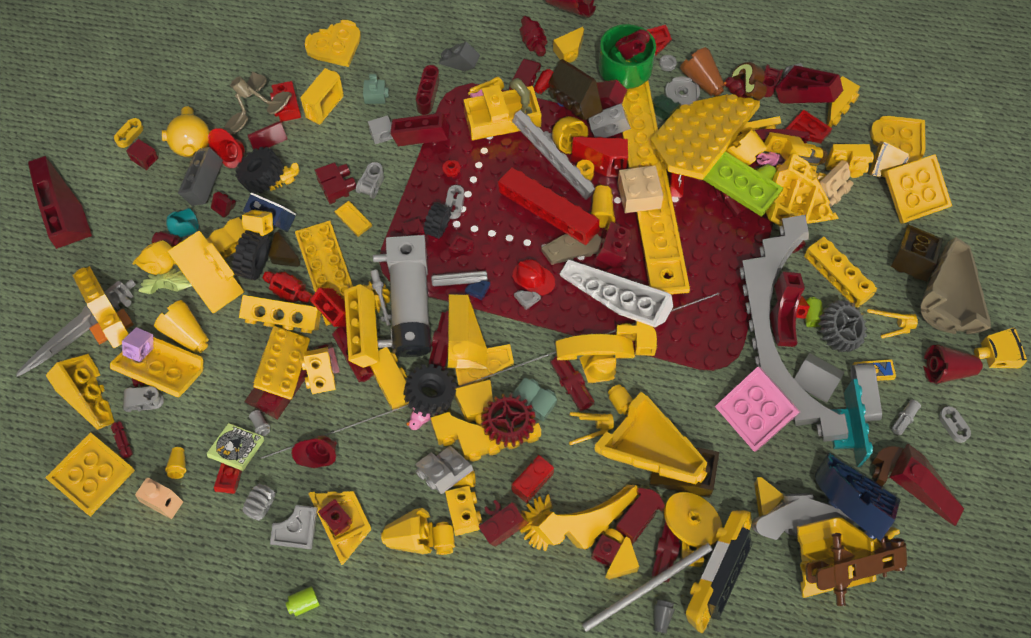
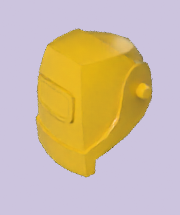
M163 240L147 246L132 264H136L150 274L157 275L168 273L176 263L168 254V250L172 247Z

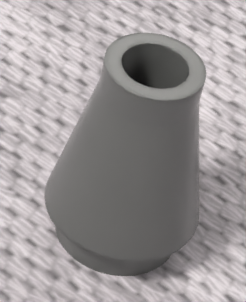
M657 600L656 605H654V631L667 634L668 626L675 611L673 609L674 603Z

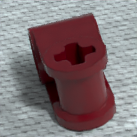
M640 29L628 36L622 37L615 44V47L628 60L645 50L646 44L650 40V34Z
M767 64L762 83L767 87L764 97L773 96L784 69H775Z

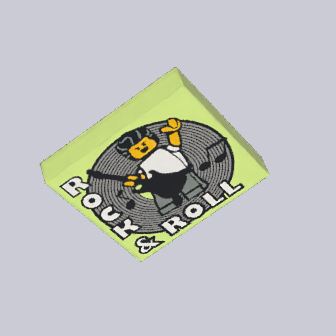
M228 423L207 452V456L244 471L264 442V437Z

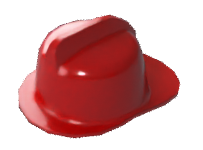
M222 128L213 129L208 135L209 147L223 160L222 163L226 167L236 168L238 163L242 162L241 159L245 157L243 143L233 138L229 132Z
M527 259L520 261L513 270L514 281L529 292H536L544 296L553 291L555 287L553 274L536 260Z

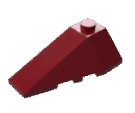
M301 368L293 397L305 381V377L308 376L307 370H303V368ZM254 387L244 402L278 420L292 399H287Z
M906 444L889 478L946 521L956 526L964 511L963 506L927 458L910 444Z

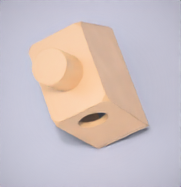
M148 477L135 494L139 502L170 519L174 517L183 503L172 490ZM171 500L169 505L165 506L166 501Z

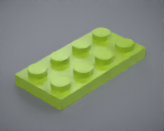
M726 151L703 179L761 217L783 191L782 186Z

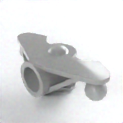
M813 494L783 495V502L762 517L755 518L752 521V528L762 536L777 540L784 531L789 535L797 536L798 526L829 518L840 517L852 525L854 521L840 509L813 500Z

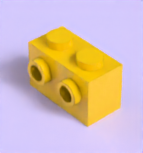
M328 347L304 352L301 364L303 370H307L308 377H305L307 389L311 388L312 394L336 390Z
M470 486L445 491L455 536L479 530L482 518L480 511H475L474 504H477L475 491L471 492Z

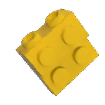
M833 144L825 163L826 170H833L843 160L848 162L850 177L857 178L863 176V173H867L869 170L868 163H872L874 159V154L870 150V144Z

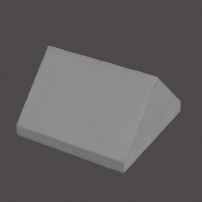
M809 353L794 380L806 392L827 403L840 382L844 371Z

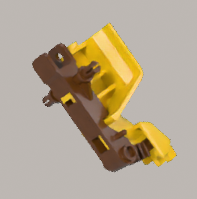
M840 517L798 526L797 535L801 546L802 560L800 567L803 574V581L801 582L802 597L805 598L833 590L834 594H836V605L845 606L847 588L875 582L876 575L878 574L887 577V572L904 571L907 566L906 543L902 538H893L895 535L900 534L899 529L890 527L880 541L877 538L872 539L868 537L864 532Z

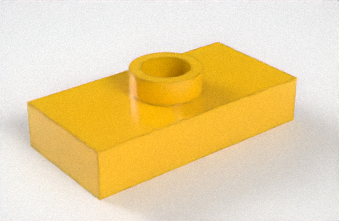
M500 85L482 88V94L491 121L509 117Z

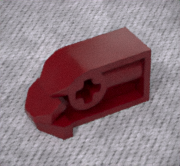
M639 488L637 490V494L640 495L639 498L617 524L616 530L623 535L624 539L625 537L630 538L632 545L654 518L656 510L663 511L665 508L661 496L654 490Z

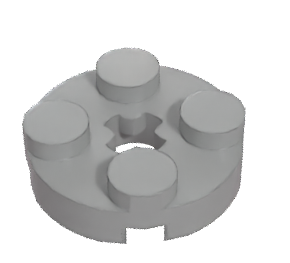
M675 77L666 85L665 98L672 107L678 108L684 104L690 105L693 101L699 100V85L697 83L695 85L692 79L688 77ZM680 91H684V93H687V94L681 95V94H679V93H680Z

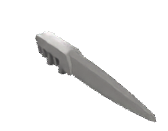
M132 279L125 284L117 281L104 292L112 306L118 310L120 302L126 307L131 305L130 299L134 296L129 290L136 284ZM88 305L83 308L77 317L44 344L18 370L16 376H21L43 363L83 335L90 327L97 324L98 321Z

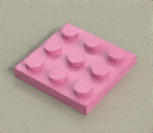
M757 367L715 406L754 452L758 451L800 413V410L761 367Z

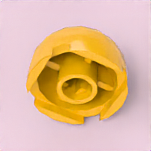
M575 117L561 118L552 130L553 142L565 154L572 153L573 137L588 136L587 126Z

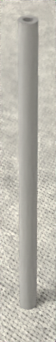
M708 543L583 623L582 626L585 631H589L712 551L711 546Z

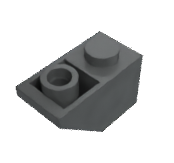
M467 42L456 44L452 48H446L441 53L439 64L465 72L475 67L480 54Z

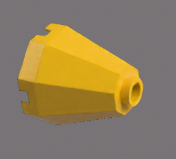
M423 508L414 509L386 525L381 533L383 544H386V547L390 549L418 554L431 553L430 547H433L434 543L433 524L427 521V518L430 517L429 512Z

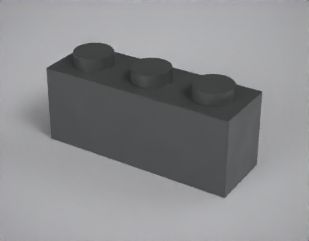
M210 147L200 148L194 153L178 191V194L192 206L206 204L223 162Z

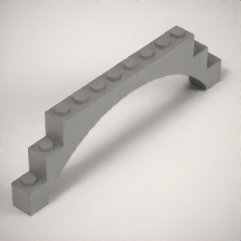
M805 215L783 218L782 226H779L781 236L763 239V246L760 247L761 258L743 260V267L740 268L741 279L746 280V285H743L744 296L749 298V302H746L747 314L751 313L752 320H749L750 332H755V338H752L753 349L758 350V356H755L756 367H761L800 410V413L792 419L795 421V426L820 423L816 424L818 436H822L823 442L848 439L849 433L845 414L839 415L826 408L799 386L783 364L773 341L769 315L774 285L782 267L792 252L803 240H809Z

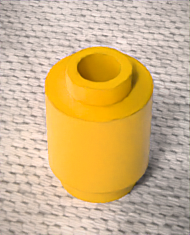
M620 384L615 385L608 391L609 400L618 414L623 413L627 415L629 405L633 399L625 387H622Z
M448 522L437 523L436 527L432 529L436 554H451L455 547L453 526L449 525Z

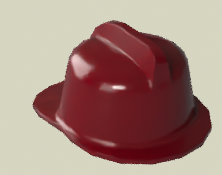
M318 435L312 439L300 441L292 448V458L298 465L310 468L332 465L336 461L337 441L325 435Z

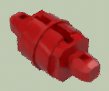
M266 271L262 277L265 282L270 284L269 290L273 291L281 299L289 302L300 300L304 303H309L313 296L309 291L305 290L306 284L302 283L294 275L286 272L273 273Z

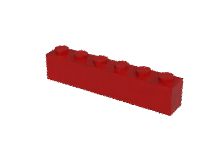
M511 168L498 181L499 193L584 245H587L600 231L599 219L595 215L587 213L580 206L572 204L565 197L559 196L550 188L542 186L537 180L527 177L522 171Z

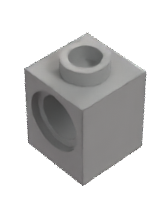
M388 115L368 121L369 131L374 144L393 139L390 134L392 122H390Z

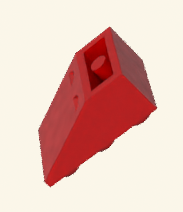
M573 137L571 161L578 163L581 160H589L593 163L595 172L606 177H618L619 170H624L627 167L628 139Z

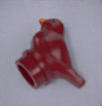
M728 77L725 80L724 84L730 93L738 98L751 97L745 95V80L734 79L733 77Z

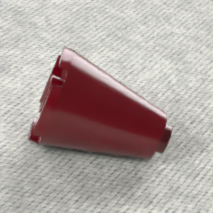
M931 345L924 354V359H927V367L923 366L926 379L930 383L939 384L975 376L983 368V363L978 356L942 345Z

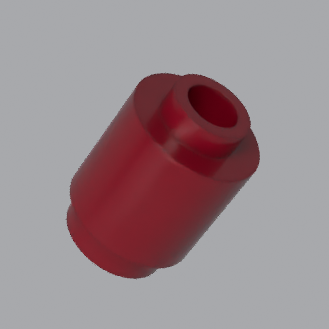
M163 231L155 232L152 237V244L164 240L172 248L182 242L178 235Z

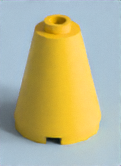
M182 300L176 301L167 308L169 311L165 315L163 313L159 315L154 327L192 352H203L208 347L207 342L209 339L187 304Z

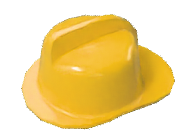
M584 355L579 358L588 383L615 379L616 358L614 355Z

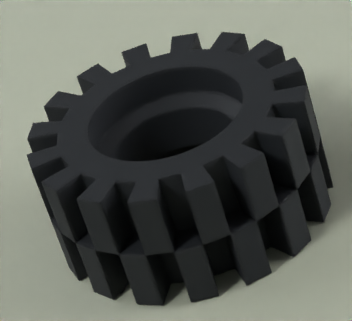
M435 202L431 206V210L429 209L428 211L429 214L426 216L423 229L425 234L440 238L443 236L445 228H447V224L450 221L451 207Z

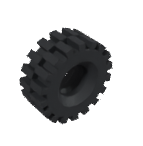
M260 147L258 150L255 148L252 153H247L248 156L246 158L243 157L241 159V163H238L237 166L239 168L236 169L235 172L237 174L235 176L250 193L257 194V192L263 193V190H270L269 187L271 185L273 187L276 185L275 182L281 179L279 175H283L284 165L272 149Z
M246 230L242 234V238H239V243L235 247L236 252L233 254L234 260H232V264L234 266L232 268L235 275L251 280H256L260 277L270 253V238H268V235L260 236V233Z
M425 364L421 365L420 369L418 367L414 368V371H411L407 378L403 391L405 403L409 402L408 407L410 409L414 407V413L416 414L422 412L423 417H426L427 414H430V417H434L436 413L441 415L443 411L446 412L449 406H451L456 393V383L453 382V376L448 377L449 372L446 369L444 372L441 371V366L433 368L434 364H429L428 368H426ZM431 387L437 392V395L427 396L422 392V388Z

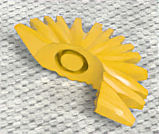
M549 494L546 496L545 503H543L541 496L538 497V501L536 498L534 499L535 509L530 504L526 505L531 512L523 510L522 512L529 524L520 530L521 533L529 532L524 539L531 538L529 544H533L532 547L537 545L536 549L540 550L543 545L544 551L547 550L548 544L545 543L531 524L545 511H550L553 508Z

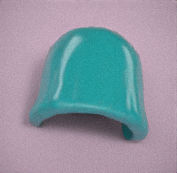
M190 208L179 212H172L167 216L166 225L171 234L178 235L181 238L200 231L196 215Z

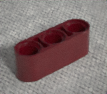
M524 58L512 80L519 78L526 87L533 86L537 79L536 74L540 72L541 63Z
M428 65L424 68L417 91L416 107L418 113L422 115H427L432 111L440 81L439 69L435 65Z

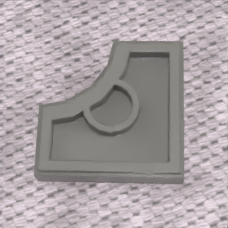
M296 505L293 514L287 520L273 523L270 545L312 549L318 507Z

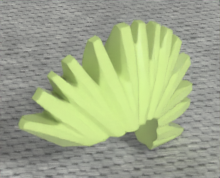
M171 269L165 274H157L156 276L149 274L148 277L150 279L143 280V283H141L143 287L139 289V292L153 294L158 288H166L178 292L192 285L182 274V271L176 272V269Z

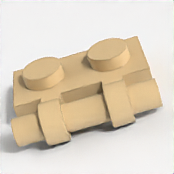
M843 160L820 181L822 189L829 198L830 204L828 205L830 207L837 204L841 197L847 194L853 186V182L848 180L851 176L848 162Z

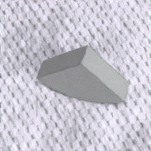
M518 291L514 293V297L526 310L541 300V296L536 292Z

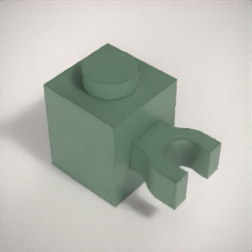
M369 74L370 80H364V103L385 104L386 98H389V87H386L385 80H377V74Z

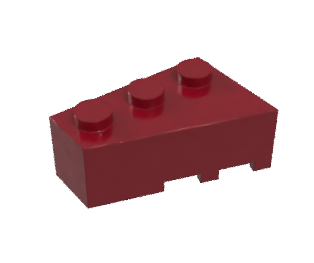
M796 65L775 88L779 102L783 104L835 102L844 91L839 74Z

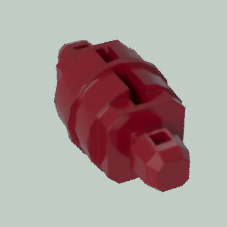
M523 16L521 19L522 27L519 29L522 41L529 51H534L538 56L542 57L546 54L545 45L548 43L545 32L538 21L531 20L529 16Z

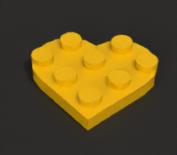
M340 20L341 23H337L334 26L331 24L328 29H319V32L312 35L310 33L305 39L307 55L316 60L349 67L361 39L359 28L352 21Z
M882 116L879 120L873 122L870 136L874 145L878 146L880 141L886 142L910 154L908 160L910 163L923 158L926 149L925 120Z

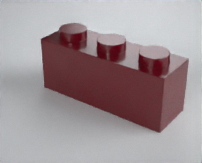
M443 113L392 119L390 134L397 146L446 141L449 137L450 126Z

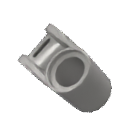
M372 162L367 166L357 183L356 193H364L372 199L375 198L384 180V172L380 163Z
M152 386L127 388L124 390L123 410L126 412H131V410H138L139 412L141 410L158 409L164 403L162 394Z

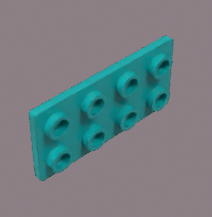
M852 379L844 392L846 409H830L839 415L845 414L849 433L848 439L834 440L832 443L833 449L853 448L856 466L861 467L872 454L873 446L868 439L869 425L867 422L865 423L866 408L865 404H862L861 401L862 387L858 384V379Z

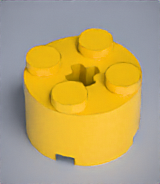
M752 127L742 130V134L737 136L726 150L727 153L747 165L752 164L756 160L755 156L767 149L765 143Z

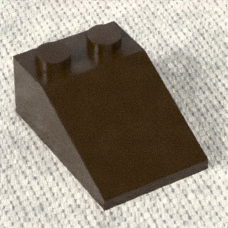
M908 224L891 267L895 268L898 272L912 275L917 280L927 282L937 264L943 238Z

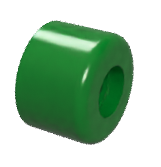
M622 24L614 26L604 33L600 42L598 68L601 77L605 81L618 80L626 89L639 87L648 81L653 71L656 52L654 37L650 34V40L646 44L645 50L627 61L615 47V44L622 37L628 36L640 29L647 31L646 29L636 25Z

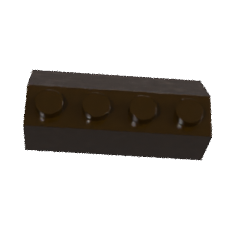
M561 59L549 81L550 97L583 120L603 112L596 80L569 62Z

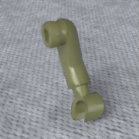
M515 78L510 82V87L515 89L521 96V111L524 114L532 113L531 107L528 106L530 104V91L521 79Z

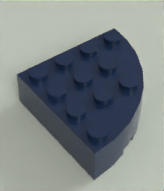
M828 453L815 473L816 482L830 499L828 502L862 527L868 537L872 539L877 538L881 541L896 519L901 499Z

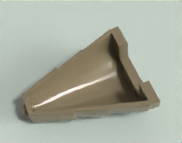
M955 237L946 244L937 260L935 270L931 275L921 301V313L928 324L940 331L956 334V331H966V334L979 333L990 329L991 321L971 248L968 244Z

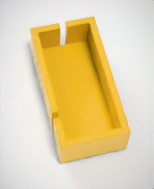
M530 86L527 87L530 91V104L528 106L531 107L532 113L527 115L536 127H541V111L534 88ZM515 89L502 92L509 117L491 121L483 96L463 99L464 113L472 140L520 131L512 122L514 115L522 109L521 96Z

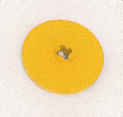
M679 492L668 499L664 508V517L674 535L694 547H702L707 543L712 546L718 541L716 534L719 527H722V522L717 511L708 501L689 492Z

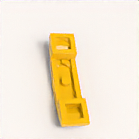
M588 334L568 337L555 342L557 360L577 359L578 355H615V358L635 357L632 339L623 336Z

